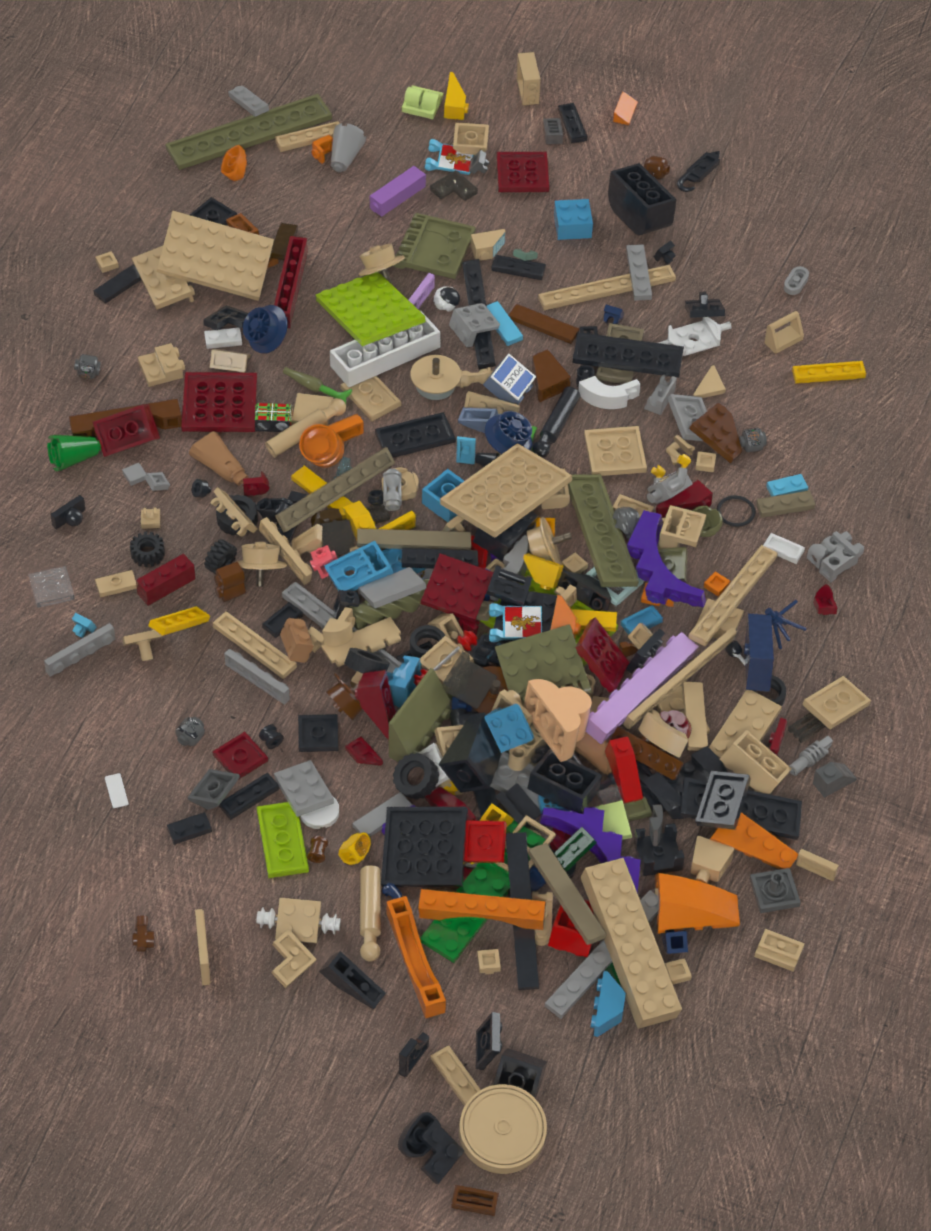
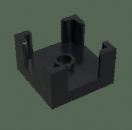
M675 823L665 825L664 833L657 846H653L650 836H645V828L635 829L634 845L638 859L641 860L640 867L643 876L683 870L685 857L683 850L679 851Z

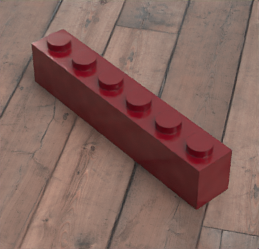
M290 236L274 302V305L280 307L286 314L287 328L289 329L291 328L308 254L307 238Z

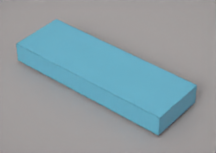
M497 301L487 305L488 310L500 324L499 328L495 330L506 345L509 346L522 341L523 335L500 303Z

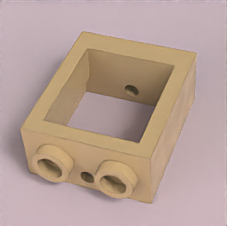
M534 52L518 53L516 79L522 104H539L540 75Z

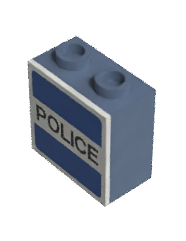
M508 354L491 373L483 386L500 400L518 405L524 399L523 393H528L533 387L532 382L536 376L513 356Z

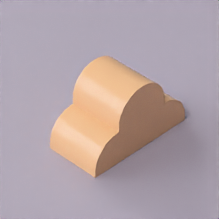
M542 679L528 681L523 707L532 715V724L560 762L570 759L574 754L576 742L580 741L586 732L592 705L590 696L585 691L576 687L558 688L552 682Z

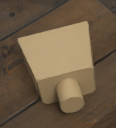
M697 836L691 873L697 876L696 881L706 884L708 880L718 882L733 859L734 848Z

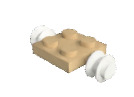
M280 898L278 915H276L273 908H271L270 912H265L264 907H262V910L257 912L256 923L260 924V928L264 924H268L270 929L277 923L275 939H278L289 929L300 942L317 944L319 927L322 925L324 934L328 930H332L335 935V932L340 930L341 919L337 918V914L330 918L328 913L321 919V901Z

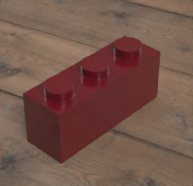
M184 553L138 578L136 580L137 594L147 606L194 581L196 579L194 564Z

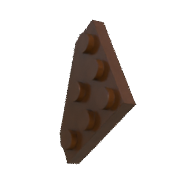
M720 403L709 409L692 423L689 428L730 464L742 453L732 413Z

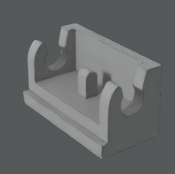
M662 375L660 383L648 398L644 409L661 415L668 404V397L675 392L677 378L672 376L670 381L667 382L665 375Z

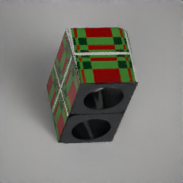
M256 404V431L282 432L289 428L292 424L293 405L291 409V404Z

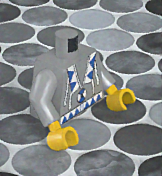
M685 454L679 455L677 463L681 464V468L664 476L666 473L665 469L660 465L657 468H652L651 473L656 478L654 479V484L648 487L647 499L650 503L658 504L668 500L693 484L686 469L691 462L690 457Z

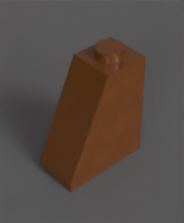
M548 349L533 356L532 371L536 376L534 382L539 402L562 393L566 387H570L571 376Z

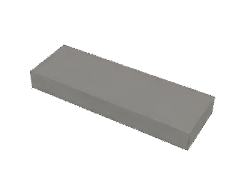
M400 792L353 822V828L358 833L364 832L371 837L382 830V825L386 823L387 807H410L412 804Z

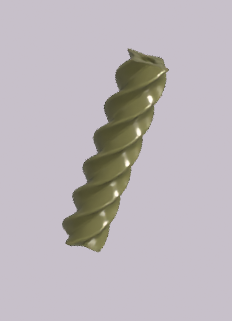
M422 579L427 586L429 579ZM425 589L378 608H373L367 600L359 604V607L349 606L353 610L356 629L365 628L367 624L372 625L384 620L385 617L395 619L400 616L402 611L409 613L416 611Z

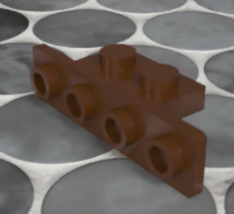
M620 727L616 728L611 740L628 737L636 760L672 780L677 778L683 766L682 761L653 744L644 735L638 737Z

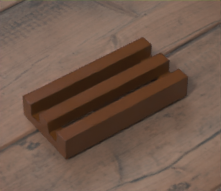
M455 1185L451 1208L495 1216L499 1193ZM458 1193L493 1199V1201L483 1200L477 1197L458 1195Z

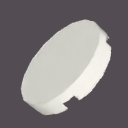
M334 798V804L301 815L300 818L305 825L313 829L330 827L339 817V804Z

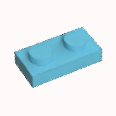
M802 474L769 481L766 486L771 497L808 491V486Z

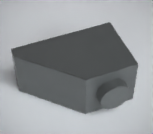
M830 762L815 770L813 785L825 798L855 782L857 778L845 764Z

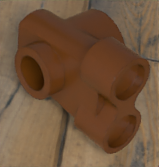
M144 915L136 917V933L132 935V946H136V951L144 952L146 948H154V931H147L148 917Z

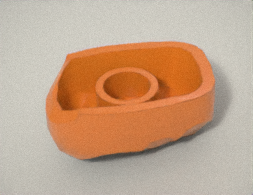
M236 145L226 152L221 165V172L232 181H239L245 175L247 156L245 150L240 145Z

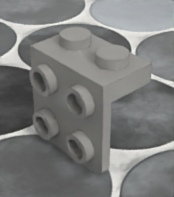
M481 303L454 309L449 326L466 348L473 347L477 333L498 329L500 324L488 308Z

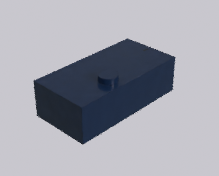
M748 613L744 644L746 690L770 692L774 662L771 615Z

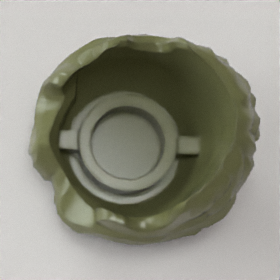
M700 506L692 510L706 514L701 537L713 536L720 530L723 524V517L719 511L708 506Z

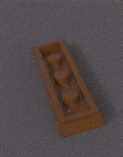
M518 304L514 306L508 315L516 323L569 344L573 343L579 332L577 327Z

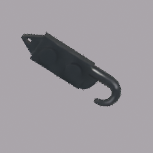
M720 151L703 154L678 179V189L683 192L693 191L695 189L694 186L687 188L683 186V183L687 180L701 182L720 164Z

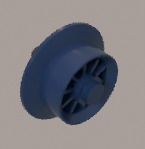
M275 305L253 309L248 313L243 323L245 338L249 341L253 350L262 354L270 353L277 349L287 332L286 314L280 307Z
M506 411L501 415L491 417L487 421L484 429L485 436L489 444L497 452L503 454L517 443L528 450L531 449L532 426L527 418L520 413Z

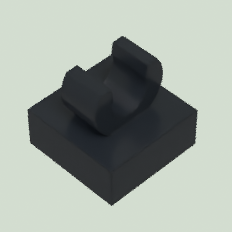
M670 240L657 250L653 256L657 262L661 259L666 264L673 261V258L676 257L672 251L675 246Z

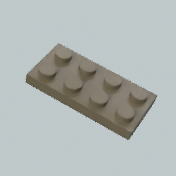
M609 323L606 336L642 341L644 329ZM598 367L596 374L598 380L619 384L632 381L634 376L633 371Z

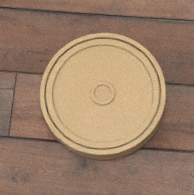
M505 1084L492 1085L475 1093L464 1106L459 1123L460 1143L468 1158L478 1167L497 1174L518 1172L532 1164L541 1153L547 1134L546 1117L539 1102L527 1091Z

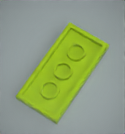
M285 802L257 806L268 878L308 873L309 867L300 818L295 815L290 804Z

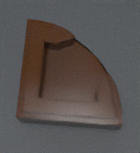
M627 641L619 643V649L625 657L636 654L638 651L634 643H628Z

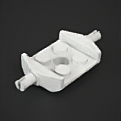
M703 317L702 321L675 329L670 325L668 327V339L657 343L683 346V356L720 346L721 332L731 329V323L717 324L711 318Z

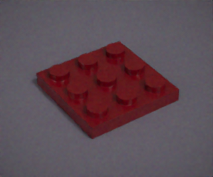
M547 151L497 152L498 192H549Z
M440 554L420 604L475 623L488 591L493 572Z
M595 617L588 622L575 648L578 655L588 664L590 671L599 678L601 685L611 693L617 689L629 661Z

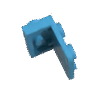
M513 704L503 709L500 707L496 708L484 716L501 753L534 739L530 726L518 704Z

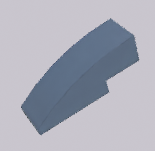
M463 407L458 423L485 433L484 429L487 421L491 417L501 414H498L497 409Z

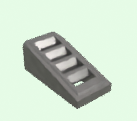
M560 118L543 119L546 144H563Z

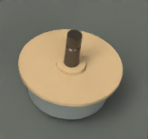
M442 355L425 356L416 361L411 369V380L416 386L417 391L423 397L431 400H441L449 397L461 379V370L458 364L451 358Z

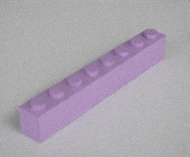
M682 632L676 637L673 635L667 641L665 648L661 646L655 653L654 658L649 657L644 663V667L642 669L639 667L633 673L631 680L627 678L620 686L621 689L619 691L617 689L614 690L609 696V700L607 702L604 700L598 706L596 713L592 711L589 714L586 732L602 744L615 732L617 727H620L625 722L627 716L660 689L694 656L699 646Z

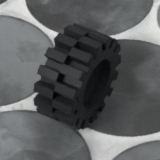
M147 531L144 532V535L138 533V538L134 536L130 542L131 558L134 563L138 562V566L144 564V567H148V564L153 567L154 563L158 565L160 560L164 559L163 556H165L162 537L159 538L157 533L154 536V532L147 534ZM144 547L154 548V550L150 552L141 551V549Z
M219 539L218 542L214 543V546L210 547V552H207L208 556L205 557L204 565L207 570L216 574L217 569L232 564L235 561L237 548L224 539Z

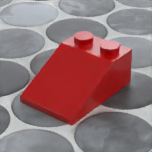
M584 900L590 908V910L592 911V913L594 914L590 902L588 900ZM560 905L548 946L556 950L573 953L576 956L588 957L592 944H586Z

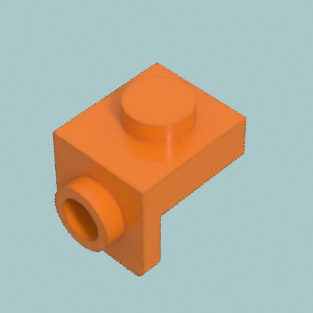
M330 135L312 142V156L321 164L325 162L324 155L332 151L333 138Z

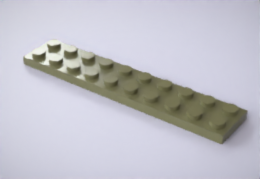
M315 94L270 109L256 117L251 115L166 143L165 146L177 168L181 170L223 156L236 145H240L244 149L274 139L276 136L292 133L332 120V113L319 94Z

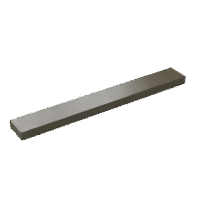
M388 448L381 449L275 515L283 532L295 527L395 464Z

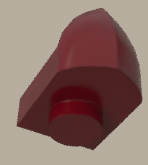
M261 471V477L243 478L244 496L264 495L270 489L269 481L263 471Z
M825 584L816 592L813 601L818 614H837L838 608L833 598L832 589L828 584Z

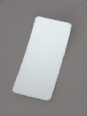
M121 774L106 776L105 781L113 808L128 805Z

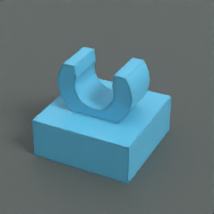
M77 613L74 614L72 620L76 625L72 631L77 636L83 638L86 630L91 633L95 631L96 625L91 620Z

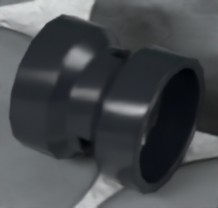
M582 365L577 369L576 386L578 388L580 381L595 375L593 367Z

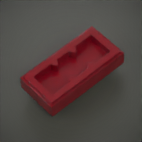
M780 718L776 732H772L769 739V744H771L770 750L777 756L787 726V719Z

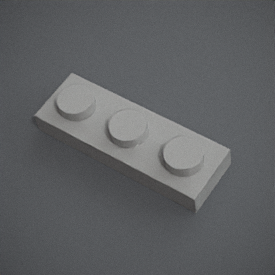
M243 85L228 91L229 97L255 117L269 111L268 104Z

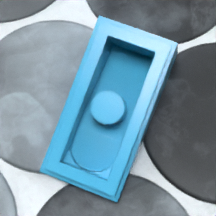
M457 436L456 462L475 464L476 438Z

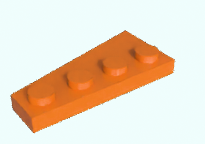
M743 813L740 814L736 830L717 828L710 840L733 847L735 850L745 853L744 855L762 860L763 863L778 869L790 868L798 857L797 852Z

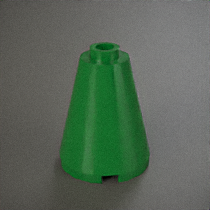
M50 435L48 439H51V442L47 443L48 457L50 463L55 464L56 467L53 469L56 472L98 455L101 450L100 442L95 437Z

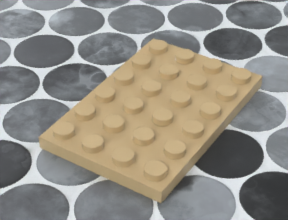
M172 211L156 272L259 301L274 239Z
M517 443L440 498V505L491 536L497 537L572 481V475Z

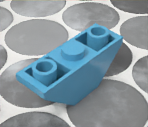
M608 971L603 972V978H598L596 991H600V997L595 996L594 1009L597 1010V1015H592L590 1027L594 1028L595 1037L602 1035L622 1022L626 993Z

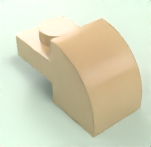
M345 607L338 619H329L322 630L324 645L340 646L348 643L353 638L352 628L355 625V617H353L352 608Z

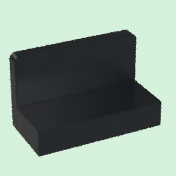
M517 783L507 792L501 791L496 795V798L518 824L526 815L533 820L541 816L540 809ZM526 822L524 827H528L530 824Z

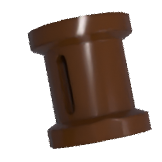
M314 836L310 840L311 849L307 854V858L311 862L322 863L325 861L324 852L328 846V840L321 836Z

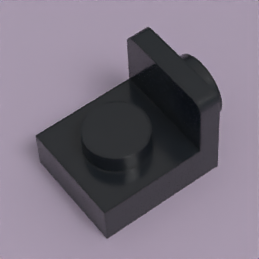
M339 590L333 606L335 619L339 618L345 607H359L360 603L357 592Z

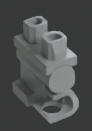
M836 531L832 536L825 538L821 544H813L808 550L807 559L818 569L820 568L819 573L829 582H833L837 575L857 564L858 558L864 552V546L860 543L852 545V537L847 531L841 534ZM812 555L817 559V562L813 560Z

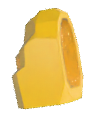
M364 832L350 836L339 849L338 855L341 860L349 865L358 864L369 852L371 845L370 837Z

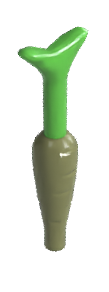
M287 367L283 370L284 374L290 376L313 392L321 391L335 399H342L345 404L346 398L352 393V389L337 392L323 385L320 379Z

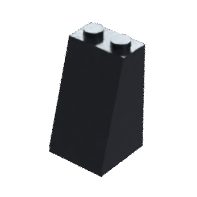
M485 712L469 716L438 764L460 793L490 788L502 755L484 718L486 716Z

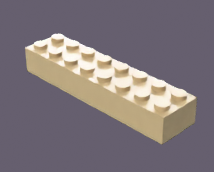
M624 858L586 867L580 878L594 915L606 933L604 941L621 986L626 993V999L637 1028L640 1029L677 1018L682 1008Z

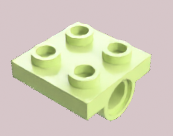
M412 85V87H408L406 90L402 112L434 119L443 100V93Z

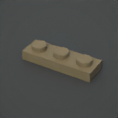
M810 490L756 500L761 518L815 508Z

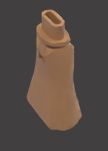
M214 431L194 443L189 450V455L212 469L226 481L234 482L240 486L243 484V478H249L241 464Z
M585 732L584 737L576 742L574 751L586 758L602 773L609 775L612 772L605 754L608 742L605 740L600 744Z

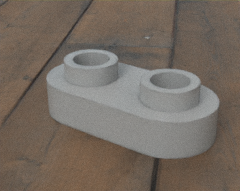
M801 266L793 268L785 280L784 291L790 295L799 294L808 281L809 271Z

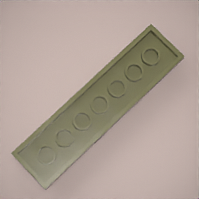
M601 474L572 475V481L568 484L569 495L601 587H637L639 580L621 529L615 527L617 521L612 518L614 510Z

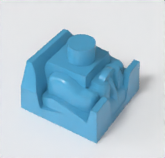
M404 656V663L399 668H395L393 673L387 672L393 702L399 708H401L416 688L414 675H421L420 670L422 666L420 658Z

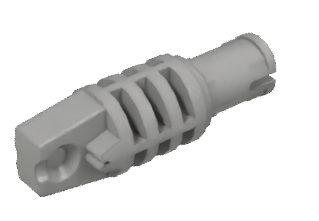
M826 736L820 742L818 740L813 742L800 753L796 761L789 765L792 768L790 773L796 776L806 767H812L829 753L828 749L831 747L833 740Z

